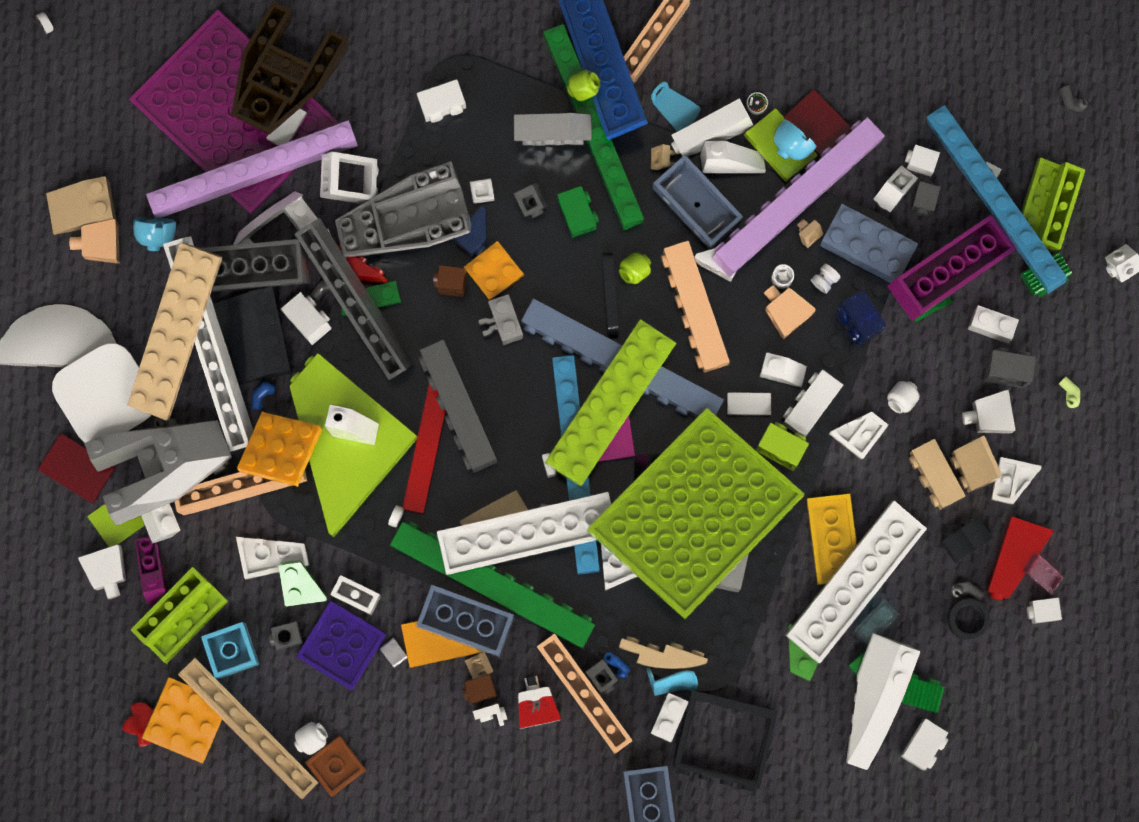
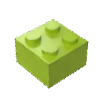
M776 422L774 425L770 423L755 451L794 471L809 443L806 442L804 436L798 433L793 435L787 432V428L782 424Z

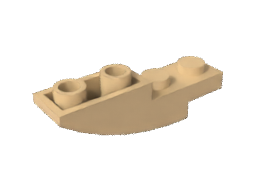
M627 636L626 640L622 639L619 645L621 649L638 654V664L659 669L692 668L704 665L708 660L704 658V653L693 649L689 653L683 650L684 646L671 642L670 646H665L664 652L659 651L660 647L649 643L647 647L639 644L640 640Z

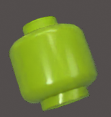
M583 70L569 78L567 90L571 97L578 101H585L597 95L601 84L596 73Z
M634 252L620 262L619 274L626 283L637 284L650 275L651 261L645 254L641 255Z

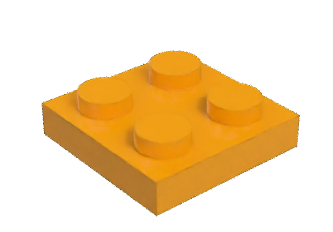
M498 241L464 266L466 272L489 301L496 298L524 276L523 272Z

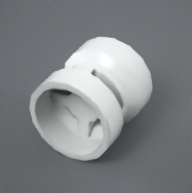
M782 264L777 266L771 276L772 284L778 289L788 288L794 279V271L788 265Z
M824 264L820 269V273L814 275L811 282L821 292L827 294L831 289V285L836 283L841 277L831 266Z

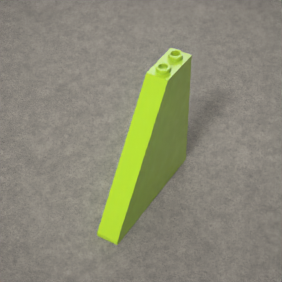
M317 353L315 357L313 355L309 357L304 364L306 367L301 373L297 372L290 380L292 383L290 390L298 420L319 425L322 429L309 461L328 532L335 537L415 443L418 437ZM334 405L352 409L377 422L379 427L375 445L331 436L325 427L329 406Z

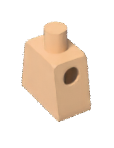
M116 219L84 225L81 227V237H70V249H82V256L86 260L120 263L119 223Z
M772 285L764 292L771 301L765 311L783 339L816 311L812 305L791 288H788L781 294Z

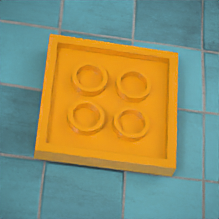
M262 412L237 469L242 473L298 487L322 429L319 425Z
M168 677L142 739L203 763L222 718L189 685Z

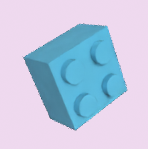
M244 622L201 636L216 679L260 665L247 625Z

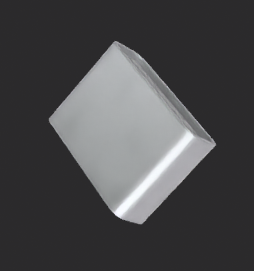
M394 638L379 648L394 668L408 658Z

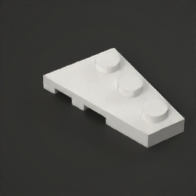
M236 537L245 580L278 573V565L282 562L301 560L305 566H309L305 544Z
M601 544L605 590L637 577Z

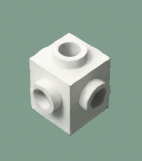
M1127 244L1105 257L1108 265L1106 267L1108 274L1112 278L1116 277L1120 282L1129 279L1139 272L1138 253Z

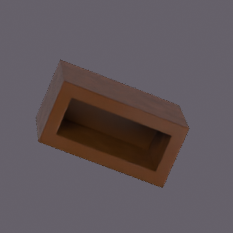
M439 265V271L434 272L433 279L434 288H437L438 294L464 297L467 280L465 268Z
M490 674L464 682L466 687H463L462 691L465 700H470L471 704L497 697Z

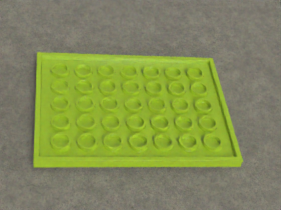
M706 408L588 527L587 531L678 614L686 619L804 497V493Z

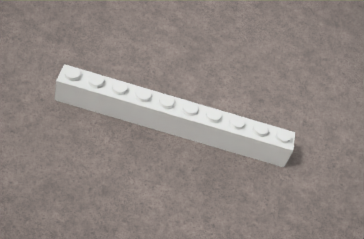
M191 236L163 244L171 269L180 242L194 246ZM209 297L195 345L229 451L231 452L247 446L253 433V428L211 297Z

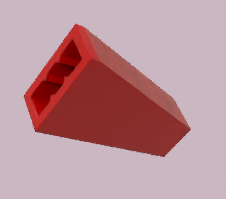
M1015 517L1008 519L985 591L990 594V598L1002 601L1003 598L1007 599L1011 596L1052 536L1053 530Z

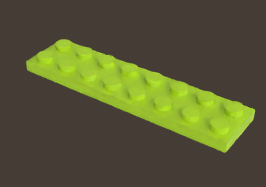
M640 319L545 461V464L581 487L676 343Z

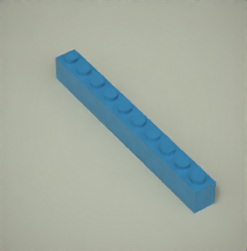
M942 106L927 116V123L1015 246L1047 294L1066 283V275L946 106Z
M574 355L552 358L561 437L580 410ZM588 477L581 487L566 478L569 501L591 496ZM596 541L574 545L577 574L599 572Z

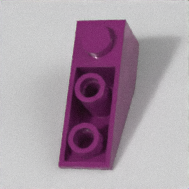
M150 536L135 539L142 593L148 606H152L168 592V584L158 542L152 544Z

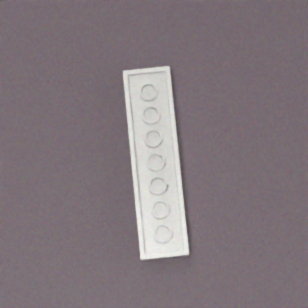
M601 493L437 531L446 574L449 575L596 541L597 539L587 529L611 505L609 493Z
M892 501L785 636L817 663H821L927 528L898 503Z

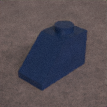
M483 206L470 218L472 225L470 233L453 238V241L471 258L475 254L477 256L486 249V210Z

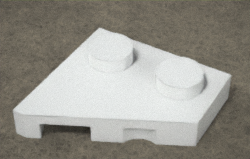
M869 412L830 431L829 435L857 457L863 459L887 428L888 424L873 412Z
M1000 457L998 467L1002 476L994 482L991 500L1014 504L1023 490L1041 470V466Z

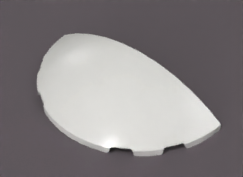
M64 304L47 305L22 315L10 326L0 340V365L65 368L96 348L108 343L116 344V341L104 322L90 314L87 310Z

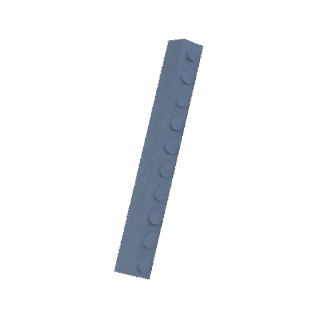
M535 299L532 300L521 320V325L524 326L523 329L528 333L542 335V339L547 343L553 345L555 342L561 345V349L570 355L573 353L580 355V360L589 365L592 363L599 365V370L604 373L622 347V345ZM662 366L644 391L646 395L651 393L657 396L656 400L664 405L670 403L676 406L675 410L683 415L689 413L695 416V419L706 408L714 415H717L724 399Z

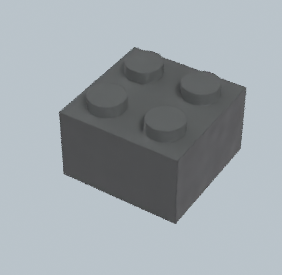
M996 348L986 357L983 382L1026 388L1033 382L1036 357L1031 356L1029 352L1018 351V354L1010 353L1009 349Z

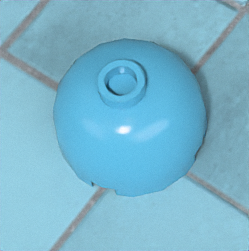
M784 119L775 131L774 143L778 147L777 153L785 160L788 157L793 160L807 158L817 147L810 138L806 140L807 137L788 120Z
M147 217L134 218V236L141 245L147 246V250L160 251V247H164L163 244L173 241L176 232V221L174 222L173 219H157L156 217H154L155 219H147Z

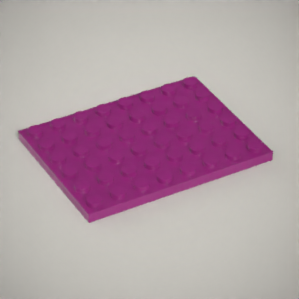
M219 10L129 98L131 103L205 172L277 147V145L267 140L269 134L231 116L242 53L250 39ZM311 98L300 108L307 112V115L291 141L340 123L317 101ZM296 169L228 194L252 215Z

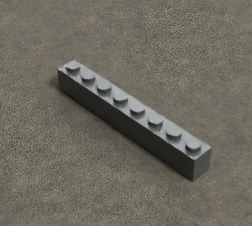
M321 219L313 221L296 232L295 236L388 380L412 366L413 362Z

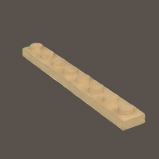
M196 658L178 674L301 799L318 784L303 766Z

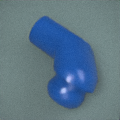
M266 381L254 389L251 409L261 410L263 397L275 392V385Z
M610 652L606 653L604 661L618 668L616 676L623 679L627 678L630 667L620 657Z

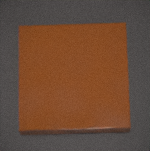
M340 735L305 762L331 797L366 771L365 767Z

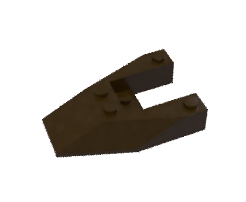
M273 1L242 53L231 116L269 135L321 90L348 50V38L330 29L310 63L277 48L291 23V10Z

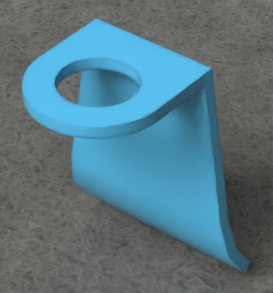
M665 81L660 83L651 95L654 106L668 120L676 132L691 125L701 110L694 102L670 89ZM661 87H663L662 90H661V92H660L658 95H656V93L658 92V90H659Z
M647 667V674L655 696L679 690L696 691L698 688V680L693 671H681L655 681L650 667Z

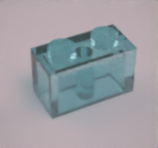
M883 599L851 632L868 646L872 633L880 635L900 614Z

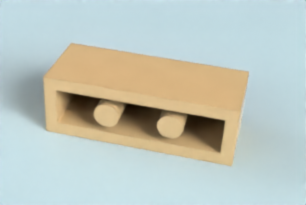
M935 439L909 453L911 456L909 461L914 469L917 468L921 474L919 480L924 488L928 487L931 493L929 498L934 507L938 506L941 510L965 497L961 486Z

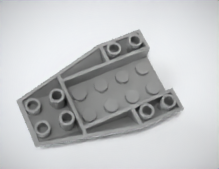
M451 161L410 175L335 220L342 253L345 257L430 247L470 233L472 227L463 191Z

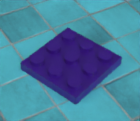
M330 601L296 657L353 691L385 639L386 634Z

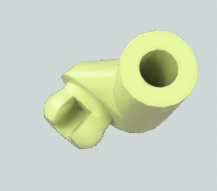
M1065 376L1059 385L1066 390V405L1070 408H1075L1080 403V389Z

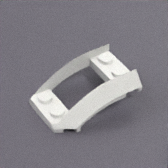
M294 191L245 226L238 233L233 245L253 243L250 237L283 212L298 231L318 218L302 199L303 195Z

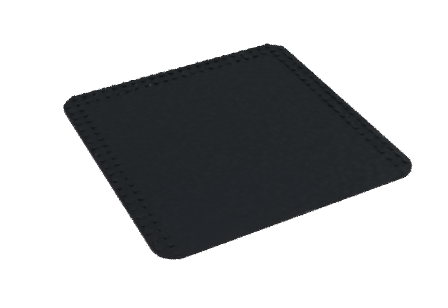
M461 55L449 58L433 69L422 91L457 80L466 103V108L458 115L452 116L448 114L443 116V119L440 121L431 122L430 120L426 122L418 100L380 193L410 175L450 161L452 162L463 191L469 218L482 206L486 210V249L498 241L524 274L522 278L496 297L499 298L509 294L523 333V339L503 346L498 330H494L490 335L484 337L483 331L495 325V323L480 325L478 321L484 318H493L488 303L489 300L467 272L464 297L438 294L437 288H434L433 279L434 272L439 271V265L464 268L465 265L477 257L475 254L471 258L453 239L430 247L362 256L368 261L366 263L372 268L375 265L385 272L383 276L388 280L387 283L393 281L397 283L401 303L378 309L413 362L412 366L388 380L348 316H342V307L336 298L328 315L330 320L327 322L332 329L317 341L312 355L314 357L317 353L418 437L429 387L427 376H430L429 370L424 372L418 357L422 356L421 349L444 340L498 463L476 473L473 472L472 468L468 470L462 458L465 452L463 449H458L453 436L457 435L455 429L450 431L444 418L425 512L422 514L404 510L400 523L396 528L388 525L395 506L403 507L417 440L335 537L330 535L327 529L310 461H308L305 468L307 482L299 483L298 487L292 485L261 494L263 505L274 520L287 528L427 584L513 614L517 620L550 632L390 546L402 522L408 524L411 521L420 526L419 531L427 534L429 531L437 535V531L462 526L460 524L461 520L517 490L528 510L540 508L541 504L554 505L569 501L566 477L556 471L555 476L548 478L542 459L543 454H551L561 439L552 358L574 355L580 409L604 372L599 370V365L595 363L589 365L580 360V355L576 353L570 355L561 349V345L555 342L553 345L542 339V335L538 333L533 335L523 329L524 326L521 325V320L533 299L622 346L640 319L674 341L676 345L662 364V367L724 399L716 416L754 450L758 447L770 423L775 425L777 422L783 425L786 420L783 418V415L789 407L794 409L798 401L795 399L802 389L808 390L811 386L808 381L815 372L820 374L824 370L842 383L843 386L806 435V442L809 445L795 470L792 471L760 454L804 493V497L751 550L748 555L741 590L738 593L715 588L684 619L638 576L605 590L601 543L596 540L599 572L577 574L574 546L492 564L497 568L495 572L504 575L506 572L516 578V583L520 585L527 583L534 587V592L542 596L545 593L554 598L553 603L559 606L564 603L574 609L572 613L578 616L585 614L592 618V623L595 624V627L585 647L602 654L610 652L620 657L625 663L647 671L648 666L637 663L638 654L619 648L621 640H626L627 636L640 640L639 644L647 647L649 643L660 647V652H664L665 646H670L671 642L684 646L683 650L689 653L692 652V649L704 653V658L708 659L707 663L686 669L650 667L652 674L665 678L688 670L693 671L697 677V691H713L723 688L735 680L745 666L807 507L806 499L810 498L833 440L829 433L838 427L890 293L887 287L890 284L889 282L826 250L820 244L841 204L897 233L898 231L883 215L824 192L737 270L731 282L697 264L730 361L727 366L704 373L703 369H699L695 356H698L696 348H691L688 336H691L689 328H685L681 316L684 313L682 307H677L674 297L677 295L675 287L671 288L668 276L671 274L668 267L664 268L661 256L664 255V248L689 241L694 257L697 253L709 249L652 189L653 183L669 168L661 170L651 169V148L664 144L669 145L670 150L675 151L671 145L674 142L672 137L674 133L648 123L611 139L644 217L642 224L623 231L586 140L583 141V145L545 146L522 145V141H514V115L574 113L566 91L476 56ZM675 152V155L670 156V162L676 163L683 157L682 154H676ZM701 152L689 156L690 161L702 172ZM767 169L765 173H703L743 216L742 223L714 248L721 242L726 244L731 240L729 236L737 228L742 230L746 226L745 221L753 214L755 216L759 215L762 212L760 208L767 201L772 203L776 199L775 195L783 187L788 189L792 185L790 183L792 179L785 182L779 174ZM491 178L494 201L473 204L470 182ZM538 183V188L547 207L543 208V214L532 218L531 215L525 217L514 193ZM582 186L583 191H588L591 199V203H588L590 210H595L599 222L596 223V230L572 238L559 205L557 194ZM532 197L530 202L532 205H536L535 198ZM696 202L694 206L698 208L700 203ZM803 219L808 224L814 220L817 221L823 232V235L809 248L802 244L799 236L800 228L797 224ZM613 252L619 335H608L602 253ZM634 252L641 255L645 254L651 261L650 275L637 284L626 283L619 274L620 262ZM782 264L790 266L794 271V279L788 288H791L816 309L811 317L785 339L780 336L765 311L771 301L764 294L773 285L771 276L774 269ZM824 264L831 266L841 277L836 283L831 285V289L827 294L821 292L811 282L813 276L820 273V269ZM361 281L365 288L385 284ZM788 288L778 289V291L782 294ZM766 353L783 356L807 366L802 387L760 377ZM643 393L629 414L635 455L646 453L662 454L694 421L695 416L689 413L683 415L675 410L676 406L670 403L664 405L656 400L657 396L651 393L649 395ZM727 393H771V415H727ZM292 401L286 418L298 420L294 401ZM787 428V432L793 435L795 434L793 431ZM635 457L597 462L588 476L590 495L608 492L612 504L635 481Z

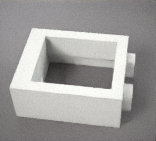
M337 152L322 155L320 197L363 204L377 196L376 181L379 173L377 159ZM339 162L364 166L363 194L338 190Z

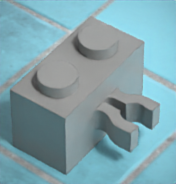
M509 294L488 301L493 318H484L478 321L480 325H490L493 323L495 325L483 331L484 337L490 335L494 330H498L503 346L523 339V333Z

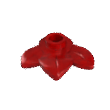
M135 703L131 705L133 716L125 721L122 729L129 734L138 735V745L143 747L152 743L142 739V736L154 709H151L146 703Z

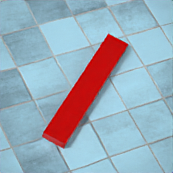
M430 383L403 503L404 510L422 514L425 512L444 416L446 414V409L441 411L436 396L439 395L438 391H433Z

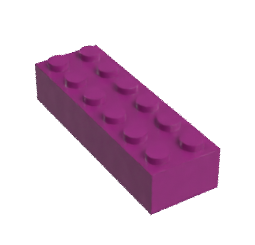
M990 215L896 278L887 287L910 319L914 321L1014 252L1016 248L994 217Z

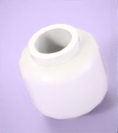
M899 381L888 393V405L897 413H907L915 406L920 396L914 383Z
M309 722L296 731L295 747L299 752L312 755L326 745L328 734L320 723Z

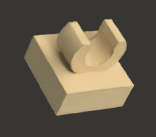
M664 144L651 148V169L661 170L672 167L675 163L670 162V156L675 155V151L670 150V146Z
M803 219L797 224L800 228L799 236L801 242L807 248L823 235L820 224L815 220L808 224Z
M485 652L465 660L473 679L494 672Z

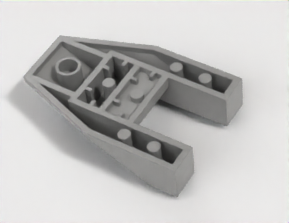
M218 420L105 434L84 443L90 461L98 472L138 456L145 479L103 496L108 513L116 526L177 501L232 458Z

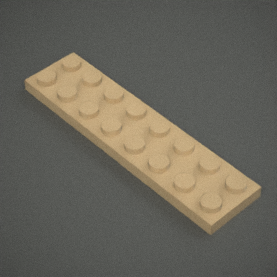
M180 242L127 404L128 406L166 421L170 419L223 257Z

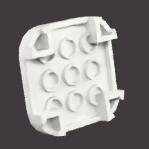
M108 343L96 348L63 368L56 374L53 380L52 391L56 401L77 435L85 443L105 434L129 431L151 416V414L127 405L139 366L126 347L119 344Z

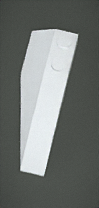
M872 633L857 673L856 681L858 684L857 692L854 696L855 708L851 720L852 732L849 736L846 763L866 770L870 766L898 711L919 657V650Z

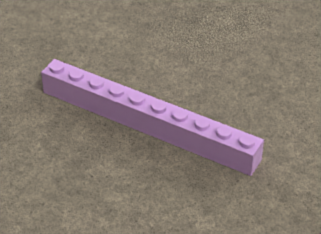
M868 117L863 122L858 120L850 128L852 132L848 135L842 134L835 141L837 145L831 149L829 146L820 155L822 158L818 162L813 160L805 168L807 170L806 173L802 176L800 174L796 175L790 181L792 185L788 189L783 187L775 195L776 199L772 203L767 201L760 208L762 212L759 215L755 216L753 214L745 221L746 226L742 230L737 228L729 236L731 240L726 244L721 242L714 249L716 253L712 260L729 278L882 141L885 135Z
M348 120L146 195L154 216L160 219L321 160L324 154L330 152L340 153L358 145Z

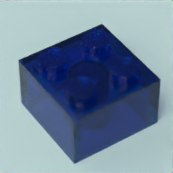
M864 289L841 302L837 309L839 312L837 313L838 319L843 325L846 324L848 326L850 338L854 343L858 342L860 346L882 333L887 326Z

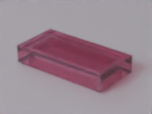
M1036 553L1033 554L1023 569L1024 573L1051 595H1053L1064 578Z

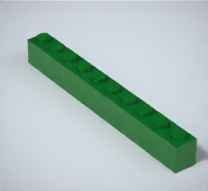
M562 24L544 31V41L574 113L591 114V140H586L623 231L642 224L644 217L612 140L606 138L593 98L578 101L568 93L569 78L583 70L564 25Z
M411 521L408 524L402 522L390 544L391 547L583 649L595 627V624L592 623V618L585 614L578 616L572 613L574 609L564 603L561 606L553 603L554 598L545 593L542 596L534 592V587L527 583H523V585L516 583V578L506 572L504 575L495 572L497 568L493 565L447 575L438 536L429 531L427 534L419 531L420 526Z

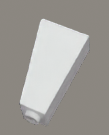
M739 98L672 134L674 142L671 145L676 154L681 153L682 156L686 155L689 157L701 152L705 141H726L747 132L754 125Z
M330 405L325 427L333 437L375 445L379 424L352 409Z

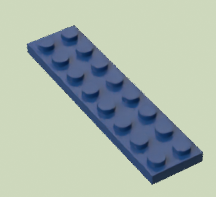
M558 0L582 70L596 73L600 80L599 91L592 98L606 138L611 140L648 124L604 0Z

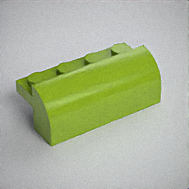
M1039 158L1036 162L1021 213L1047 250L1055 252L1061 250L1085 169L1067 162L1059 165Z
M192 567L137 622L131 631L167 664L221 610L228 600L200 572Z

